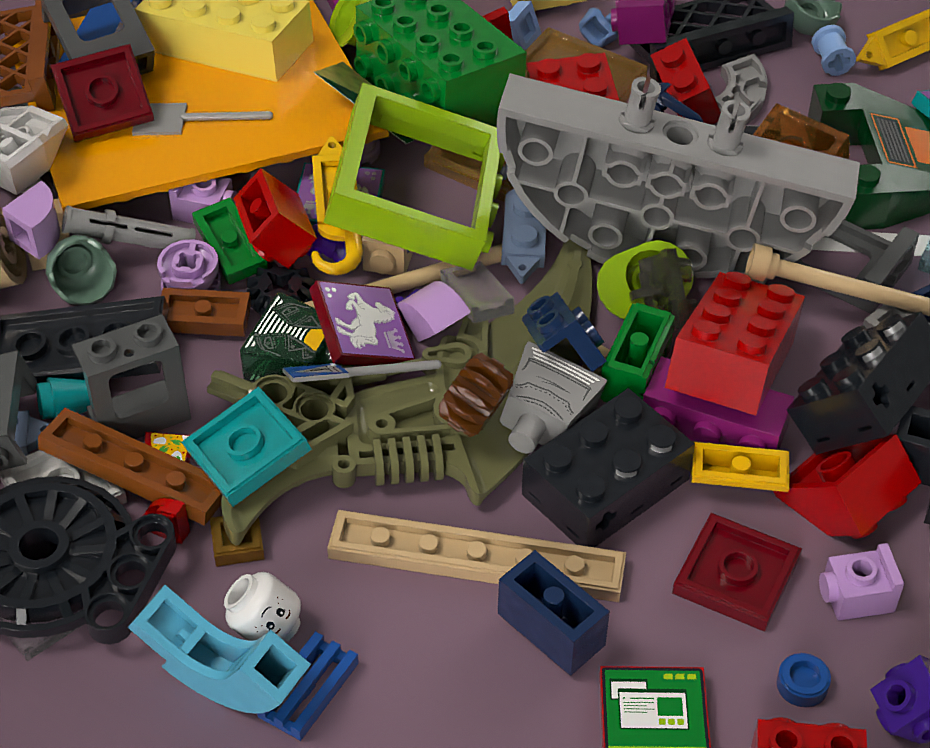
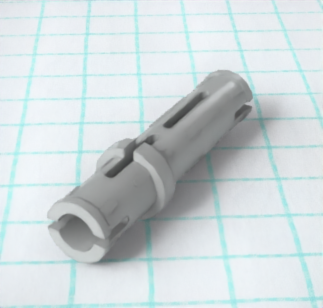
M67 205L62 221V233L100 238V243L110 244L111 241H118L149 248L165 249L172 243L195 239L196 236L195 228L189 229L117 216L114 210L108 209L101 213L73 208Z

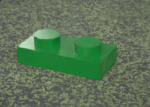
M231 197L192 213L193 223L202 239L215 249L218 255L219 268L229 285L256 274L258 267L268 269L267 261L249 243L237 207Z

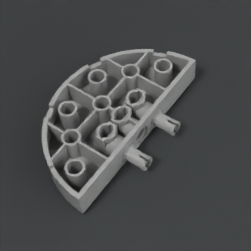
M509 74L497 117V143L499 152L503 153L508 166L507 177L518 197L546 229L564 243L570 239L587 249V257L604 264L605 261L618 253L655 240L670 242L683 250L689 258L693 269L692 284H695L696 278H715L719 272H740L745 274L747 259L754 243L772 247L774 253L780 254V259L795 262L809 254L813 244L824 236L829 237L836 231L848 215L856 199L860 162L743 133L750 118L751 109L742 101H740L735 116L732 115L736 100L724 102L717 126L654 110L661 92V86L654 79L650 80L647 93H643L646 77L634 79L631 84L628 103Z

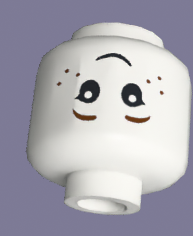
M258 572L253 575L246 574L241 576L230 587L224 599V606L226 608L225 618L229 627L248 641L258 640L269 630H272L282 640L287 642L299 629V614L301 610L299 597L293 590L270 573Z

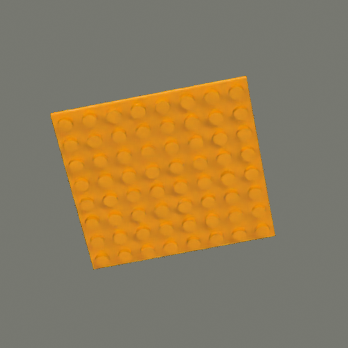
M307 0L310 1L314 41L277 82L155 53L153 71L141 75L150 104L187 103L186 113L271 111L273 113L272 119L184 121L182 135L132 136L133 127L74 142L57 88L55 110L48 112L63 117L68 123V128L49 171L63 213L67 205L73 208L90 210L94 207L115 202H126L152 193L168 192L169 189L198 182H207V180L227 175L251 172L257 168L277 163H289L298 158L319 154L330 136H333L343 147L354 103L314 72L340 62H344L350 68L352 66L314 0ZM85 16L70 19L76 31ZM21 40L20 42H18L17 44H15L13 47L18 48L19 46H21L22 44H24L26 41ZM60 43L59 60H60V58L62 57L63 53L65 52L64 49H63V47H62V45H61V43ZM18 62L14 65L15 69H17L24 63ZM36 102L27 103L28 106L32 105L37 107ZM370 124L365 144L389 137L388 130Z

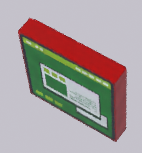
M600 666L602 748H711L704 667Z

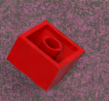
M889 434L887 437L817 455L814 453L789 474L788 492H773L778 499L826 535L851 536L853 539H860L873 533L878 528L877 522L888 512L904 505L908 500L907 495L922 482L897 434Z

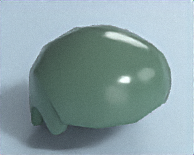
M785 0L784 7L787 6L794 12L793 28L804 35L814 36L815 32L827 25H835L841 18L842 3L835 2V0Z
M72 235L59 241L47 255L45 274L51 287L63 301L82 306L100 302L114 288L117 269L111 256L100 242L86 235Z

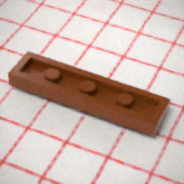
M64 408L38 435L39 450L152 502L160 498L182 501L186 505L188 518L204 526L221 506L222 493L202 469L70 409Z

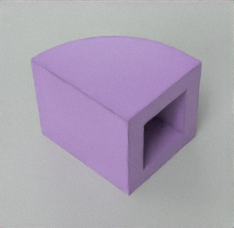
M40 181L2 208L10 241L39 260L54 248L60 236V226L52 192L43 181Z
M441 281L430 283L396 304L418 342L439 333L471 313L462 298L450 286Z

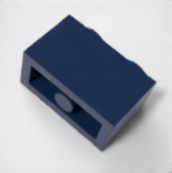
M536 550L531 552L499 579L498 614L570 676L606 646L610 611Z

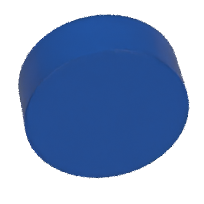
M806 653L793 654L788 656L780 665L776 681L777 689L787 702L799 707H812L825 699L831 683V674L827 665L818 657Z

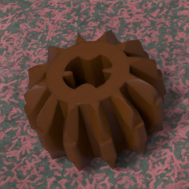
M483 353L474 355L467 362L439 404V416L448 422L447 425L457 432H463L469 437L475 436L483 430L513 386V374L504 368V364L495 358H489Z

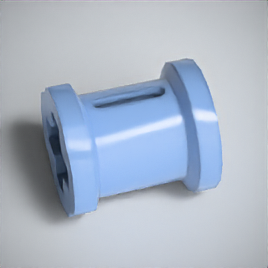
M827 25L815 32L811 41L814 51L822 57L821 65L824 72L829 73L831 76L847 73L856 62V55L853 49L847 47L845 43L846 35L844 30L837 25Z

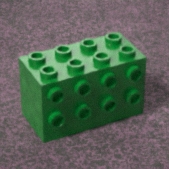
M371 0L356 6V23L353 27L356 38L354 67L359 75L376 87L497 127L498 108L509 74L525 77L527 51L462 0Z

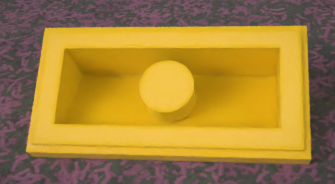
M694 442L695 448L691 467L692 483L782 492L789 491V451Z

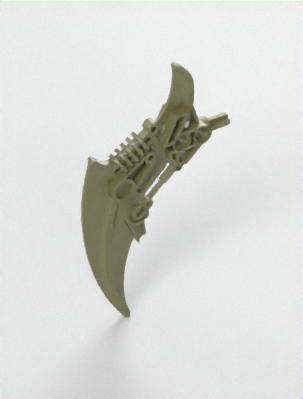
M569 239L566 243H563L556 260L542 280L528 295L506 313L489 322V310H482V313L478 314L469 313L464 317L457 336H443L438 346L428 347L423 350L422 358L399 362L440 360L442 363L441 368L422 370L426 374L425 376L371 387L354 394L353 389L356 386L383 381L388 376L406 372L294 383L287 376L267 375L252 383L222 370H215L211 375V382L207 386V393L235 404L257 387H260L307 439L312 448L311 451L234 507L222 495V519L230 542L234 545H240L245 534L260 514L285 492L307 481L331 475L333 483L337 487L349 488L355 483L356 477L374 476L375 485L382 486L385 483L384 475H389L390 484L393 485L399 484V474L404 475L405 483H414V473H418L420 482L429 481V472H433L435 481L443 480L444 475L459 481L465 487L473 505L480 506L483 500L530 454L521 453L510 445L508 437L512 430L503 426L500 422L508 395L483 430L472 437L467 436L461 431L457 432L447 425L448 422L439 416V404L461 369L465 367L474 355L483 353L491 359L495 358L504 364V368L513 374L514 380L525 345L528 341L536 344L523 323L522 317L527 314V309L537 299L543 296L550 297L558 292L571 311L579 306L587 318H590L592 266L591 258L587 257L588 250ZM564 338L548 350L579 365L581 357L567 338ZM342 365L341 367H342V368H349V367H352V366H351V365Z

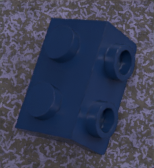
M558 292L550 297L543 296L534 301L527 309V314L522 317L523 323L543 353L564 338H567L591 372L607 362L598 349L600 345L605 343L582 309L578 306L571 311Z

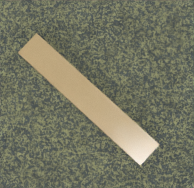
M338 510L327 548L328 559L499 584V579L536 550L594 599L619 602L626 552L343 510Z

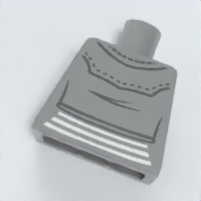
M528 341L500 418L502 425L512 430L508 437L510 445L521 453H532L538 443L545 445L594 412L607 379L550 351L543 353L536 344Z

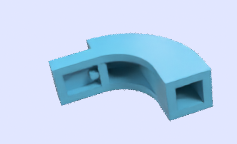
M166 585L157 592L127 627L166 660L161 667L180 682L218 704L241 712L265 713L279 706L311 665L272 630H269L261 638L254 641L242 640L223 632L208 622Z

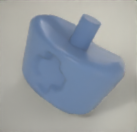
M593 7L587 11L579 22L581 34L594 47L602 48L618 38V32H613L611 28L610 13L604 17L599 9Z

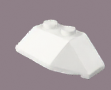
M32 105L0 109V187L18 195L19 193H25L40 182V177L50 170L68 128V123L63 117Z

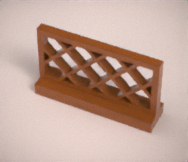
M35 0L34 6L0 11V35L3 33L8 34L0 40V55H6L0 60V76L3 77L0 80V107L36 102L37 108L45 111L55 110L57 85L51 65L59 62L60 41L51 22L44 23L42 20L41 0ZM27 21L20 27L16 26L19 22ZM21 40L26 41L24 44H22V45L19 46L18 48L13 47L15 44H17V43L20 42ZM18 62L24 63L16 70L10 69ZM16 84L24 86L23 89L8 91Z

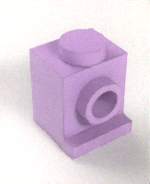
M225 177L168 190L173 220L194 224L193 212L229 197L234 202L233 198L237 194L236 191H233L232 179Z
M888 543L878 544L875 551L828 557L825 572L820 573L819 576L822 598L826 603L831 602L837 621L894 613L904 586L903 579Z

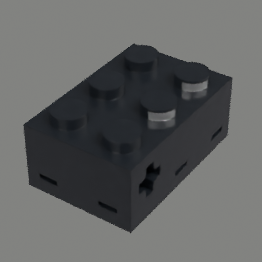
M922 312L905 317L895 314L884 319L877 326L868 329L864 325L853 328L841 338L843 344L839 349L820 362L821 370L816 376L807 380L798 388V397L786 410L816 455L889 436L930 383V324Z
M628 388L523 459L522 495L576 545L595 548L690 479L695 443Z

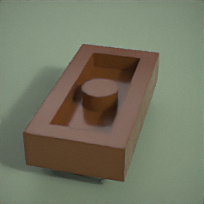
M179 288L162 289L161 296H165L169 306L167 324L172 333L245 337L251 309L250 292Z

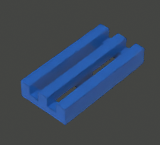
M316 631L300 650L299 654L310 664L314 662L319 654L321 656L277 713L275 711L279 706L269 712L257 713V717L300 741L359 664L357 653L350 649L347 653L342 651L341 645L333 640L330 644L325 642L324 635ZM331 663H337L336 668L296 721L289 720L302 701L315 688L316 683Z

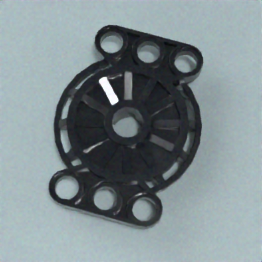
M63 476L36 477L12 483L0 489V617L16 621V624L0 621V635L17 638L49 637L74 630L86 623L91 637L101 644L110 645L126 639L132 632L127 627L147 605L175 553L177 542L173 523L169 518L153 513L144 515L132 522L130 515L117 498L104 488L81 479ZM106 505H107L109 508H111L113 511H115L116 514L110 513V511L108 510V508L106 507ZM158 531L166 535V539L157 546H145L140 543L141 538L149 532ZM53 544H55V545L57 546V549L55 550V552H54ZM140 570L145 573L144 579L136 585L126 586L118 582L119 577L126 571ZM113 609L123 613L122 619L113 626H100L95 622L96 618L106 610ZM37 622H48L43 624H31Z

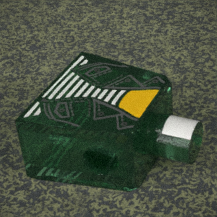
M277 292L240 349L243 379L253 383L267 375L286 376L283 373V368L333 364L315 308L281 292Z

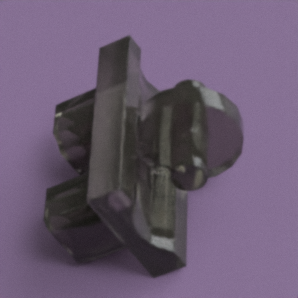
M676 248L664 249L655 256L638 261L640 268L638 275L641 288L631 291L629 297L631 303H644V305L671 312L675 316L672 333L674 334L681 331L699 302L695 299H686L683 286L692 282L694 276L691 260L678 257Z

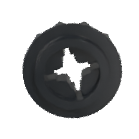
M273 262L271 269L258 267L256 276L247 279L246 292H250L251 308L265 316L279 296V300L271 308L267 317L273 311L275 313L271 318H274L276 314L278 315L276 318L295 316L300 313V310L294 311L296 308H288L291 309L290 312L292 313L285 316L281 312L287 307H297L299 309L297 305L312 301L309 289L315 283V279L310 278L307 268L296 269L294 264L289 269L279 267L275 262ZM277 284L280 287H284L288 284V291H284L281 288L273 291V285ZM287 303L297 304V305H290V306H286V307L281 306V305H283V304L289 305V304H287Z

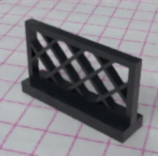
M694 0L675 6L672 20L683 22L671 21L669 33L675 35H668L666 42L629 44L650 64V77L660 83L662 80L650 55L684 38H687L702 71L722 66L751 54L759 56L792 47L794 12L787 6L774 9L765 0ZM746 1L749 5L738 4V3H739V2ZM705 11L716 12V14L706 13ZM725 14L737 15L742 17L727 16ZM692 23L706 24L708 26L695 25Z

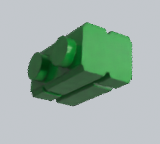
M640 303L631 305L607 355V362L602 366L601 377L607 379L600 397L603 402L607 403L628 388L643 400V395L661 356L667 358L671 350L672 333L675 323V316L671 312Z

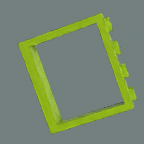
M362 82L351 112L323 223L472 271L480 253L489 252L494 237V232L489 231L488 227L491 228L498 211V203L492 201L496 199L502 184L503 176L497 174V172L501 171L505 161L503 153H500L498 148L497 127ZM370 124L482 162L471 227L354 189Z

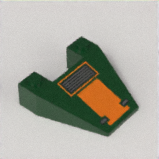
M856 83L814 85L807 124L815 148L861 145L868 163L860 165L856 199L844 220L865 230L884 229L930 214V119L918 109Z

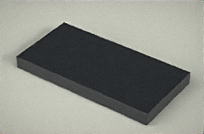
M165 296L0 315V354L18 351L36 378L37 383L47 382L48 377L85 380L83 370L72 349L73 344L163 314L167 322L169 306ZM127 354L126 357H131L134 354ZM153 361L118 373L110 379L160 373L161 361Z

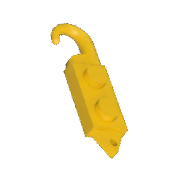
M930 8L867 34L868 41L856 57V62L878 66L879 71L929 51Z
M330 136L319 154L312 156L318 232L324 238L333 241H345L346 256L343 260L336 263L324 261L318 251H313L311 257L313 264L318 270L337 276L347 274L356 269L362 259L363 245L362 235L323 223L342 151V146L333 136ZM357 180L354 187L355 190H357Z

